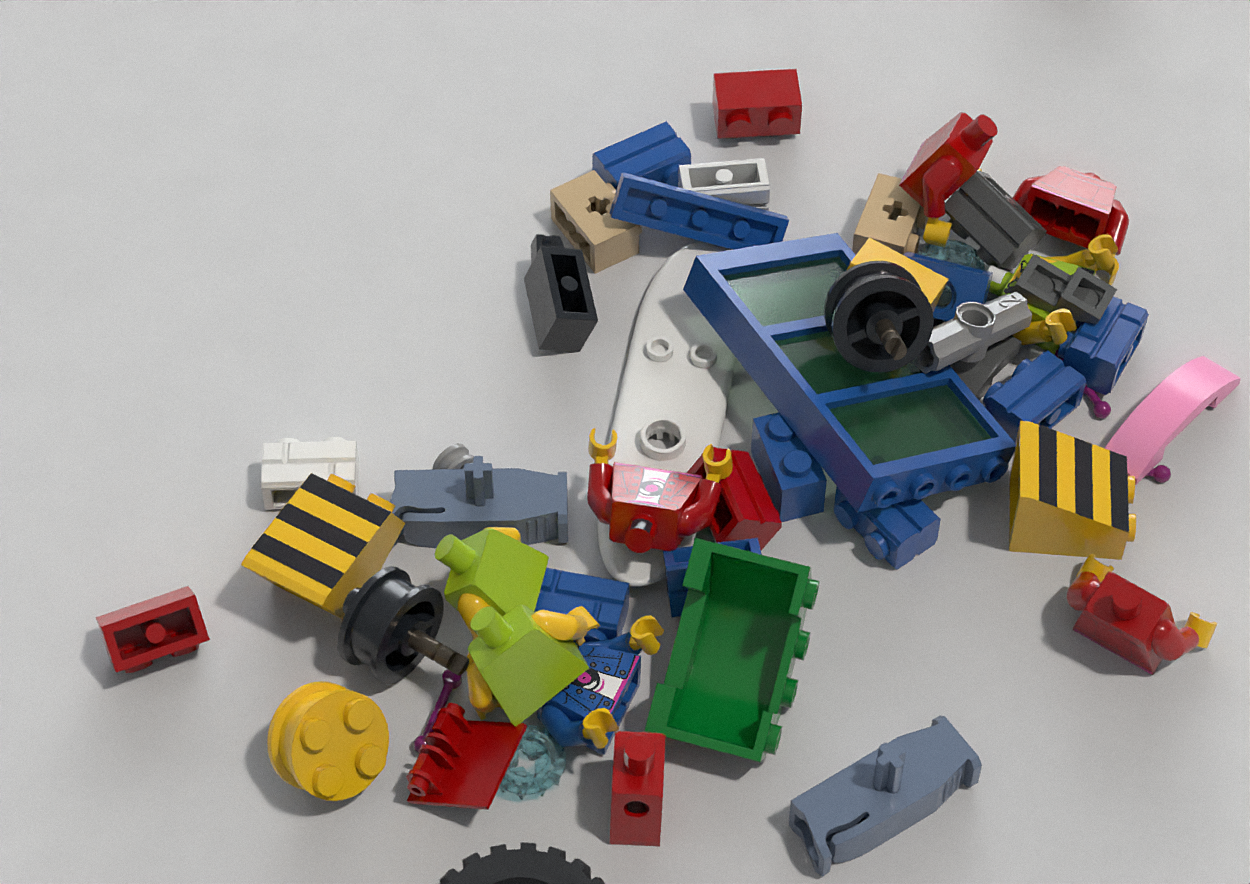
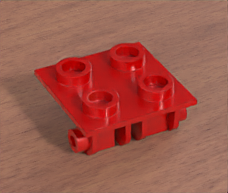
M448 703L446 708H440L437 713V719L432 727L434 732H429L426 735V744L421 746L419 756L412 770L407 774V780L409 781L407 789L410 791L407 802L411 804L489 810L527 725L520 723L515 727L509 722L466 720L464 718L465 709L456 703Z

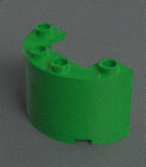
M695 538L682 585L688 589L664 684L657 683L645 731L662 733L668 738L762 762L767 753L776 755L783 726L777 725L783 706L792 708L799 680L791 678L795 660L804 661L811 632L804 631L803 626L807 609L813 610L820 584V581L811 579V567Z

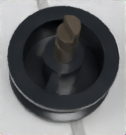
M868 261L851 267L835 280L828 291L824 303L825 324L839 353L851 365L864 371L889 372L909 364L924 350L933 331L934 317L929 300L914 276L902 266L892 262Z
M391 566L378 571L361 588L356 587L347 595L343 603L345 615L339 630L337 650L341 658L352 665H368L371 668L372 675L378 681L384 684H394L401 681L418 666L425 656L432 661L435 660L436 663L458 676L462 675L469 665V658L446 645L443 646L441 642L435 639L443 617L444 601L440 591L430 585H420L417 587L411 583L407 572L398 567Z

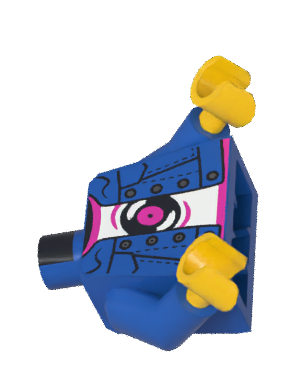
M646 615L639 618L632 625L630 632L612 639L584 642L581 646L574 642L590 668L537 710V718L560 746L566 748L584 745L597 753L605 755L640 686L641 656L638 654L643 650L647 655H654L660 648V643L655 637L662 635L664 629L653 616Z

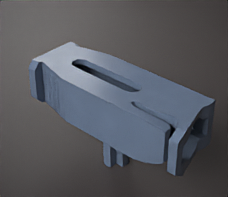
M479 455L474 456L473 463H465L464 469L394 470L395 489L390 502L395 505L392 513L405 522L397 540L404 534L405 540L421 547L437 548L440 541L449 534L462 541L488 527H513L519 531L521 542L526 545L559 539V543H568L567 471L558 472V475L520 468H493L492 463H483V456Z
M940 715L932 720L930 727L898 736L888 743L881 744L877 750L792 799L788 825L802 839L815 872L824 876L830 872L831 860L833 863H842L863 856L936 812L962 784L967 787L977 784L982 763L976 752L945 716Z

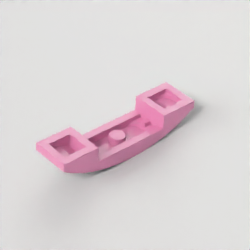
M1205 356L1197 357L1187 362L1164 379L1136 407L1108 442L1105 449L1127 456L1128 476H1134L1135 485H1137L1163 459L1165 447L1208 405L1215 408L1240 384L1241 378Z

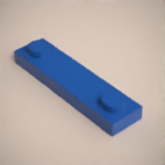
M623 172L621 173L610 209L611 218L733 250L782 242L789 223L786 215Z

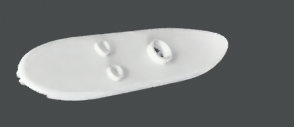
M695 242L676 251L661 266L647 289L635 324L612 429L617 433V447L615 456L609 460V465L613 466L614 462L687 473L701 456L706 446L712 444L713 447L719 448L736 357L683 291L695 257L697 255L723 251L714 244ZM737 293L742 300V293ZM664 432L669 433V440L674 443L676 437L679 439V443L669 449L656 448L647 440L656 433L657 440L663 439ZM597 518L600 553L607 570L617 581L627 582L632 587H642L655 584L666 577L663 550L650 548L647 552L636 553L628 549L626 544L612 542L609 540V525L601 523ZM696 533L685 537L678 548L691 546Z

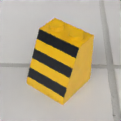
M1020 421L1009 475V551L1088 557L1089 554H1094L1095 558L1122 560L1126 542H1134L1136 534V514H1130L1128 504H1133L1135 477L1128 476L1127 456L1040 424Z
M310 473L251 547L241 565L273 585L343 619L345 615L343 603L347 595L354 588H361L374 574L381 570L405 522L392 513L395 505L373 493H370L366 500L353 493L356 486L330 473L328 479L325 480Z

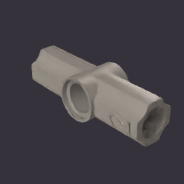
M1013 292L1009 295H1002L985 304L977 302L961 303L957 307L953 319L933 328L928 344L921 354L914 359V365L926 374L932 370L938 371L959 360L973 363L981 361L985 358L988 346L1029 327L1032 313L1028 308L1027 299L1019 293Z

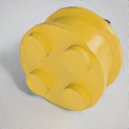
M319 681L308 683L291 692L275 711L267 736L269 759L280 778L291 786L305 790L309 794L323 800H345L365 790L384 769L389 748L388 724L379 706L369 697L332 682Z

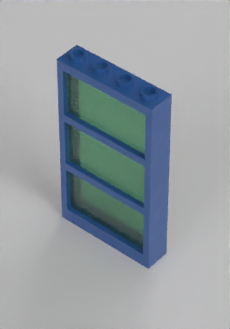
M838 233L697 255L695 257L683 291L857 512L878 507L886 508L892 504L912 499L920 500L929 495L946 491H958L964 487L984 482L992 483L1001 479L1007 472L1008 463L1015 452L1016 443L950 365L938 371L932 370L925 374L914 365L913 360L899 369L877 373L854 367L839 353L825 324L824 303L829 289L835 280L847 271L850 262L856 254Z

